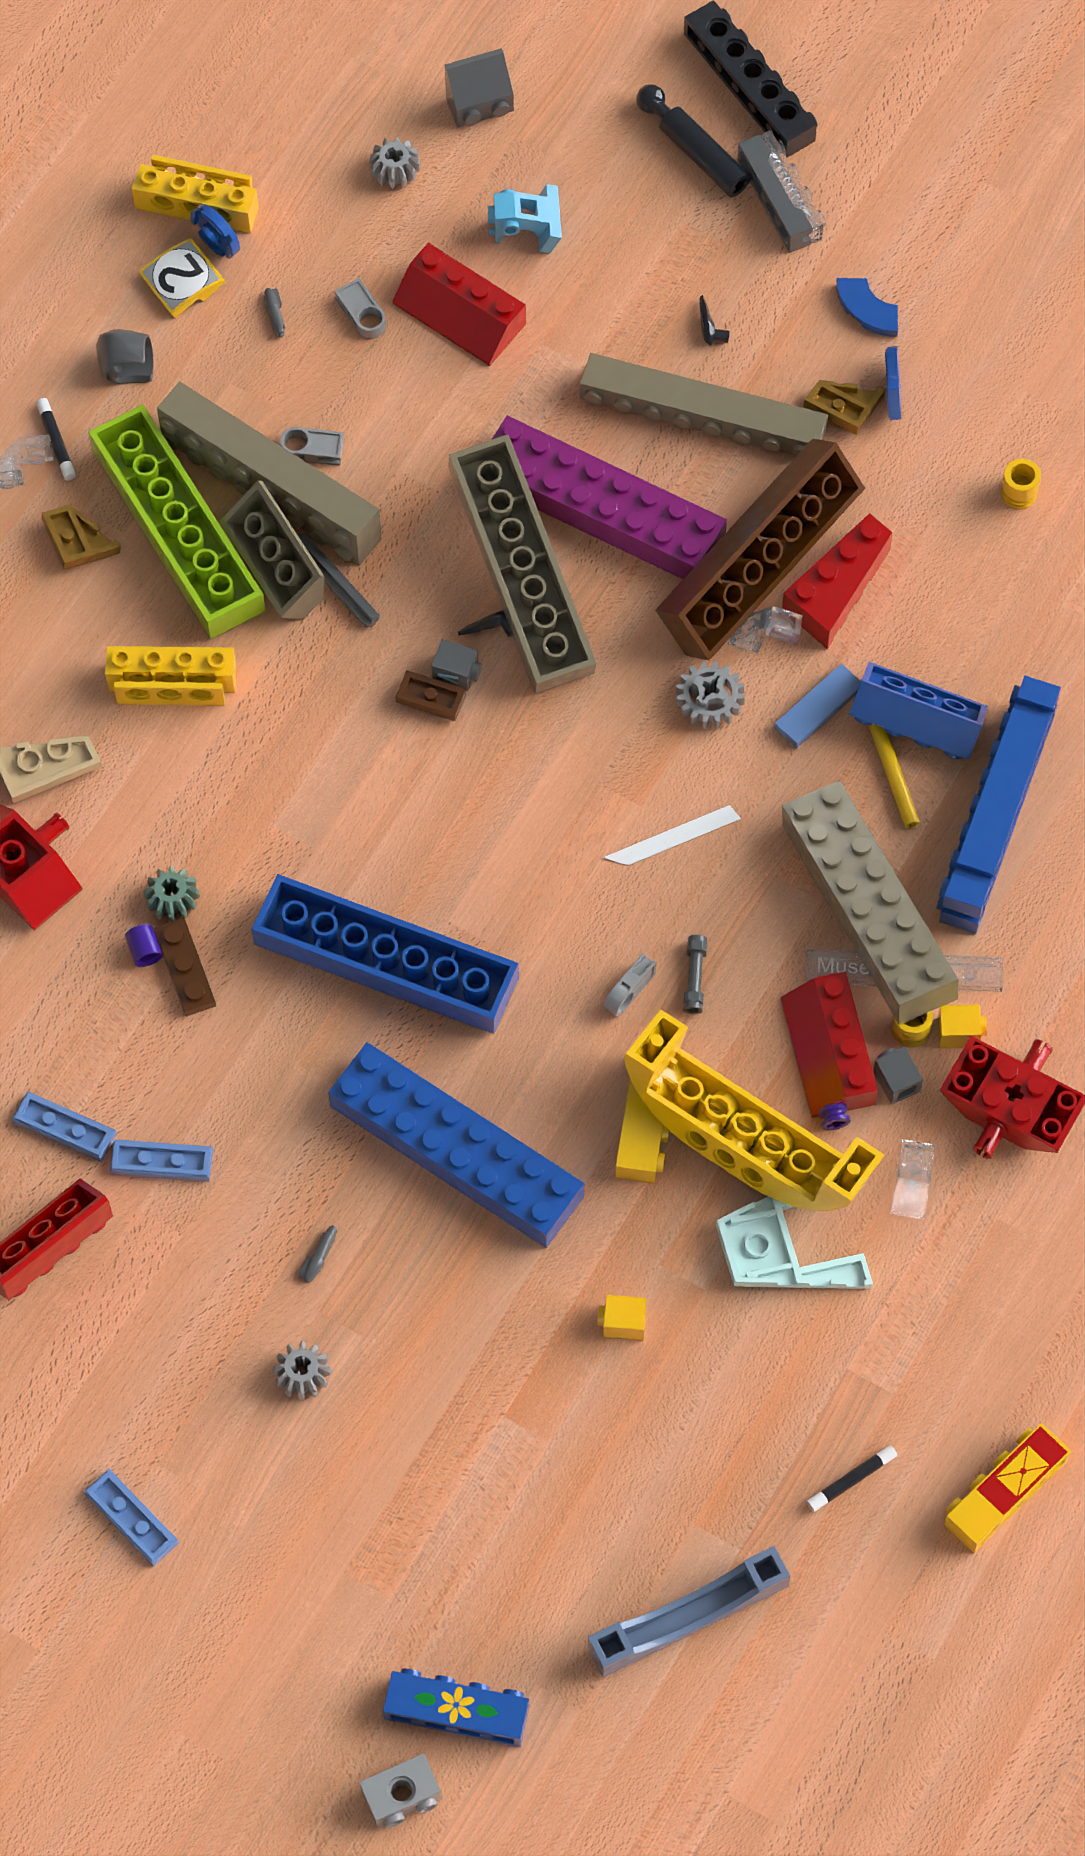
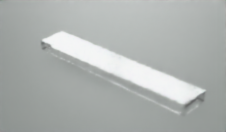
M807 949L806 982L815 977L846 971L850 985L876 986L856 951ZM944 955L959 979L958 990L1002 992L1003 957Z

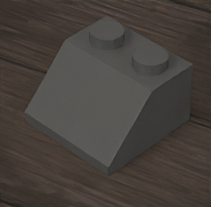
M502 48L445 64L446 100L457 127L474 125L481 120L502 117L514 111V94Z

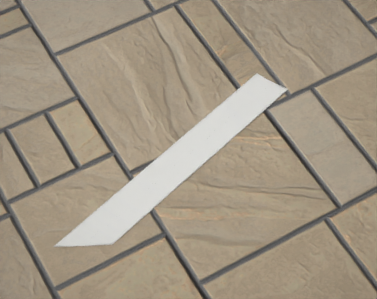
M728 805L603 858L631 865L741 818Z

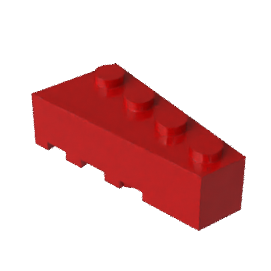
M869 513L783 593L782 611L828 649L839 628L841 629L847 620L851 609L862 596L868 582L872 580L888 555L893 532Z

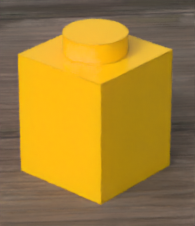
M980 1004L943 1005L940 1007L938 1014L939 1048H964L970 1036L981 1040V1036H986L987 1020L986 1016H980Z
M606 1294L605 1306L599 1305L597 1325L603 1326V1337L644 1341L647 1298Z

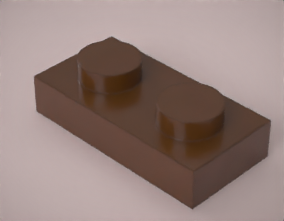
M406 670L395 698L396 703L456 721L466 697V689Z

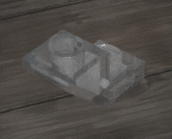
M50 434L18 437L0 456V488L11 489L15 486L24 485L23 463L42 464L45 461H54Z
M774 606L759 610L747 618L729 638L728 644L755 653L759 652L766 635L780 641L796 644L800 636L802 615Z
M902 1139L896 1168L897 1179L890 1209L891 1214L924 1220L930 1190L935 1145Z

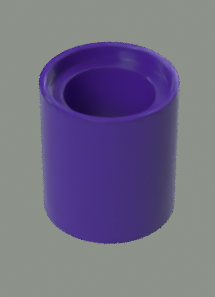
M139 925L125 933V939L137 967H146L161 960L163 954L151 925Z

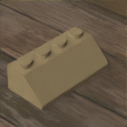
M258 480L219 523L280 617L304 619L324 598L325 576L264 483Z

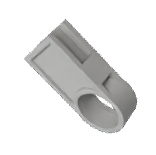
M360 278L334 291L337 295L335 297L336 301L362 337L374 339L384 333L386 329L384 311L379 307ZM368 315H374L381 319V323L374 328L363 327L359 322Z
M291 427L282 433L280 443L283 448L305 462L340 465L344 445V432ZM293 437H300L307 441V445L299 451L289 450L285 447V443Z
M642 953L610 991L603 1007L616 1017L620 1016L656 974V961L650 960L646 957L645 953Z

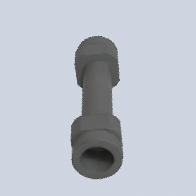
M690 935L687 942V955L690 956L688 992L684 993L683 1011L688 1014H700L703 1012L704 994L701 993L703 957H706L707 937L703 935Z

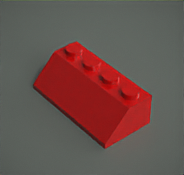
M429 242L409 264L392 300L395 306L488 366H491L526 325V304Z
M846 971L815 977L781 996L780 1000L811 1118L819 1117L818 1111L831 1104H846L847 1111L876 1105L878 1088Z
M79 1178L0 1242V1294L8 1301L13 1297L23 1294L28 1285L37 1277L49 1273L53 1269L54 1264L63 1256L75 1252L79 1248L80 1243L89 1235L102 1230L106 1222L113 1217L107 1197Z

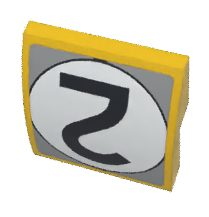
M192 238L168 249L139 271L140 275L175 318L182 314L196 300L200 299L203 302L226 283Z

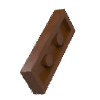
M185 917L154 927L156 938L185 1017L216 1007L214 996Z

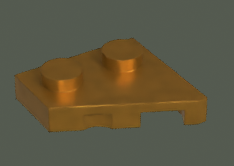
M819 380L804 399L803 408L828 414V421L857 435L885 397L886 388L877 386L876 391L858 389V384H838L834 381Z
M72 504L42 512L41 520L63 569L120 553L121 546L116 540L112 542L100 532L101 528L93 521L84 518L83 514Z

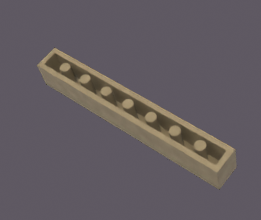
M590 353L580 381V399L585 400L589 404L605 405L615 408L622 413L631 412L643 415L652 421H666L683 429L692 428L700 430L710 436H723L731 438L740 444L750 443L761 446L771 452L780 451L792 454L794 457L812 439L823 440L827 430L828 414Z

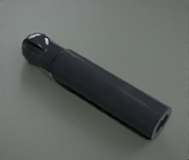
M648 84L640 88L636 95L638 107L646 113H656L662 119L659 128L729 197L739 195L748 186L751 175L681 107L671 109L666 105L665 93L660 87Z

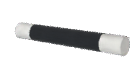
M41 398L37 400L36 405L60 469L66 481L76 478V473L48 399Z
M891 1445L887 1446L806 1501L807 1505L813 1512L817 1511L897 1457L895 1449Z

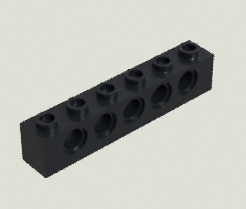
M713 0L684 17V35L785 158L815 142L818 124L814 115L804 110L800 105L797 95L785 87L779 73L776 70L772 71L766 64L761 51L755 50L749 43L745 32L742 29H737L732 23L726 9H721Z

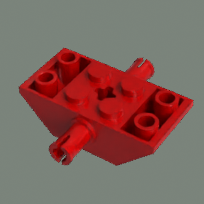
M0 804V897L35 931L83 890L59 854L49 845L70 827L63 817L60 819L61 815L56 812L48 821L35 830L15 810Z
M970 1036L942 1084L940 1092L966 1119L984 1128L976 1144L972 1147L973 1151L979 1156L985 1145H987L983 1158L991 1159L1002 1138L1026 1150L1059 1152L1085 1106V1095L1040 1072L1053 1051V1048L1048 1043H1045L1039 1053L1043 1041L1035 1039L1025 1059L1021 1062ZM1008 1098H1014L1015 1100L1012 1102Z

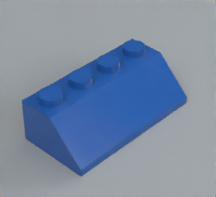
M868 662L849 715L854 716V719L861 724H875L883 727L887 733L893 736L901 737L904 735L910 737L922 747L931 748L934 746L944 750V753L949 757L955 759H962L963 757L969 760L982 728L988 706Z

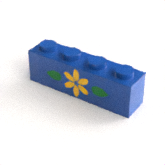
M406 1668L401 1669V1672L392 1671L383 1709L384 1720L521 1747L530 1707L529 1698L523 1697L524 1694L522 1692L512 1689H504L503 1693L490 1691L489 1686L477 1682H470L469 1686L455 1684V1679L442 1675H436L435 1679L421 1677L419 1671Z

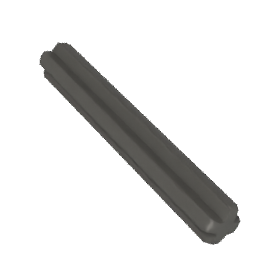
M297 534L325 576L324 582L365 627L374 626L380 618L375 609L306 534Z

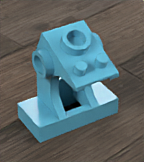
M546 184L539 196L520 193L511 189L494 193V206H488V223L494 224V228H489V236L495 235V243L499 244L504 235H515L520 229L529 230L537 235L539 252L551 253L562 238L558 186ZM521 209L530 210L535 215L523 214Z

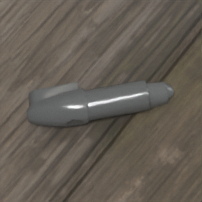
M266 288L264 292L266 310L269 313L276 336L282 338L285 325L280 311L282 302L277 288Z
M329 1226L326 1233L322 1234L313 1255L307 1256L299 1272V1278L304 1279L305 1282L310 1283L321 1271L324 1260L335 1240L337 1233L335 1226Z

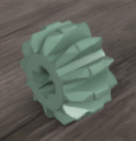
M172 865L169 867L168 873H164L158 868L156 871L157 878L148 877L147 884L149 887L144 890V897L148 900L146 903L147 908L150 911L156 910V917L159 920L166 914H168L169 921H174L176 914L186 919V909L195 910V900L200 896L199 889L195 888L197 885L196 879L193 876L188 877L185 868L178 873H175V868Z

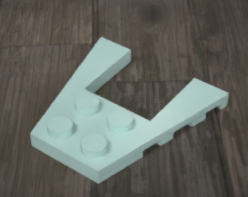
M768 1196L756 1203L752 1202L718 1219L716 1222V1228L733 1286L835 1289L872 1288L873 1282L864 1253L799 1267L783 1214V1210L795 1208L794 1206L779 1202Z

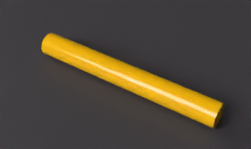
M875 724L868 725L905 829L916 828L920 825V820L889 734L883 727Z

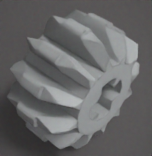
M398 137L395 138L394 142H389L384 138L383 146L375 145L373 154H370L369 165L371 166V175L373 178H378L380 186L389 183L392 190L395 184H400L405 188L407 180L415 181L416 172H419L420 169L417 149L411 148L409 140L400 143Z
M304 1341L300 1342L298 1350H295L291 1344H288L286 1346L288 1355L278 1353L277 1361L280 1364L273 1367L274 1374L279 1376L276 1379V1385L278 1387H286L285 1394L288 1397L293 1395L295 1391H298L300 1400H304L306 1391H310V1394L316 1397L318 1395L316 1386L326 1388L328 1382L325 1377L331 1375V1367L325 1365L329 1361L327 1354H319V1346L316 1344L309 1350H307L306 1342ZM304 1366V1370L307 1369L308 1373L301 1375L300 1371L297 1373V1368Z

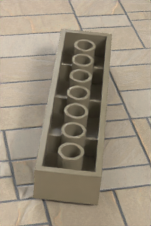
M179 381L158 405L157 413L160 430L171 449H179L194 464L198 466L202 464L207 467L217 479L223 482L227 480L236 486V489L242 495H245L258 480L262 481L293 528H301L309 533L311 538L318 544H326L331 547L344 561L349 562L351 560L360 566L381 541L380 513L377 507Z
M509 434L449 454L448 466L535 694L595 674L597 663Z
M839 780L783 804L782 821L784 829L898 1024L905 1023L957 1000L958 977L841 781Z

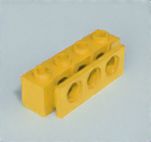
M154 154L151 157L152 166L139 165L132 186L135 209L191 220V212L200 204H206L217 211L233 230L251 233L259 209L257 189L253 188L251 175ZM167 167L176 168L175 173L166 170ZM196 173L205 174L204 179L206 180L196 177ZM225 179L233 180L234 186L225 183Z
M107 646L105 676L108 690L115 691L117 704L225 706L224 693H235L237 664L234 648Z

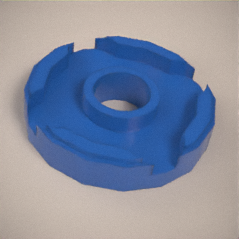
M200 204L191 212L192 224L196 225L198 223L201 229L198 231L200 238L213 252L222 257L226 255L228 259H231L239 252L240 242L235 232L217 211L206 204Z

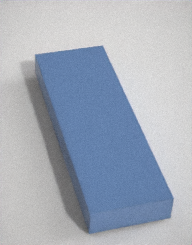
M841 663L776 721L774 728L792 745L798 748L856 696L861 680Z
M28 1091L12 1118L14 1124L102 1162L116 1136V1130Z
M114 1139L110 1173L112 1175L210 1182L213 1147Z
M110 1469L84 1491L85 1496L153 1567L179 1544L176 1537Z

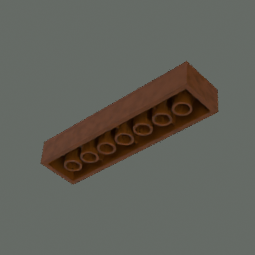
M812 439L657 607L655 611L686 656L709 661L864 491V485L836 442Z

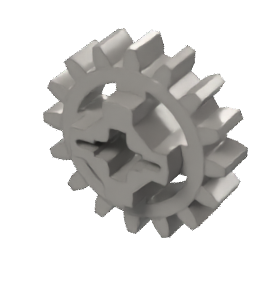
M702 661L701 669L699 670L691 665L689 667V675L682 674L680 677L681 684L676 686V694L678 695L676 704L677 706H683L681 708V715L684 717L690 714L691 724L694 725L700 720L705 729L709 722H713L716 729L720 727L721 720L730 724L732 721L731 714L739 716L741 709L739 705H744V683H738L739 674L734 673L730 675L729 665L719 669L718 661H714L712 667H707L705 661ZM725 686L729 688L732 697L729 696L728 691L724 690ZM689 692L692 693V698L696 699L695 704L690 699Z

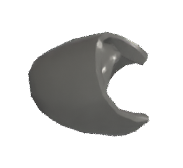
M113 329L99 335L96 343L97 359L102 377L106 381L113 383H147L152 381L154 359L152 343L148 334L131 330Z

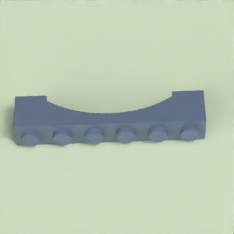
M775 1546L770 1547L744 1560L742 1564L713 1582L668 1605L621 1623L617 1622L588 1636V1648L604 1678L789 1587L790 1574Z

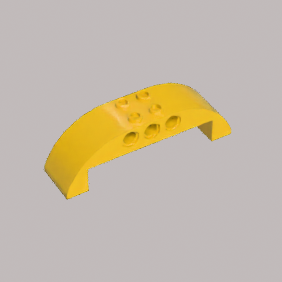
M660 1009L624 1057L631 1082L652 1114L689 1147L750 1187L779 1202L812 1211H830L850 1205L882 1161L884 1154L858 1137L854 1139L844 1154L840 1153L682 1050L680 1047L688 1027Z

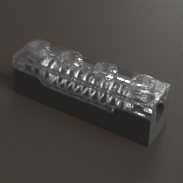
M770 130L762 135L738 143L737 160L751 175L750 183L789 253L809 246L811 243L814 244L821 241L823 227L826 226L825 218L819 209L816 210L813 206L812 195L808 187H803L799 181L797 167L794 163H789L786 158L783 142L780 139L776 140Z

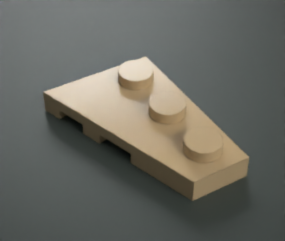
M89 736L50 739L48 743L38 744L20 742L17 743V746L0 747V775L13 804L102 767Z

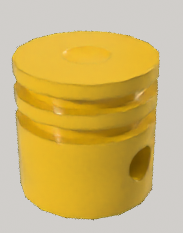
M1020 458L1009 462L1005 467L1001 497L1011 508L1025 509L1036 501L1041 480V471L1037 464L1029 459Z
M933 1010L900 1025L894 1016L891 1029L895 1040L901 1045L910 1048L924 1044L930 1036L934 1016Z

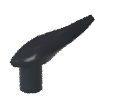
M700 296L701 329L705 342L709 346L713 344V341L728 343L730 331L715 329L704 296Z
M503 610L493 613L458 631L460 636L483 629H493L501 625L508 637L513 636Z

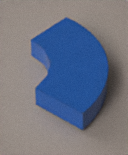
M867 278L836 279L838 298L847 314H850L862 324L863 328L871 332L890 337L898 336V305L885 303L877 298L869 289Z
M898 346L887 347L885 350L886 392L890 420L901 419Z

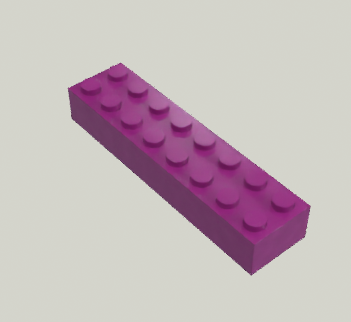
M508 415L492 438L495 439L509 434L537 510L681 579H684L726 533L727 519Z

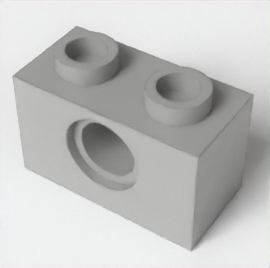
M424 1753L359 1782L361 1792L377 1828L383 1825L386 1828L395 1827L405 1821L404 1816L418 1811V1814L426 1813L437 1807V1801L442 1799L440 1788ZM404 1786L412 1791L410 1798L406 1801H397L392 1796L394 1790L398 1787Z

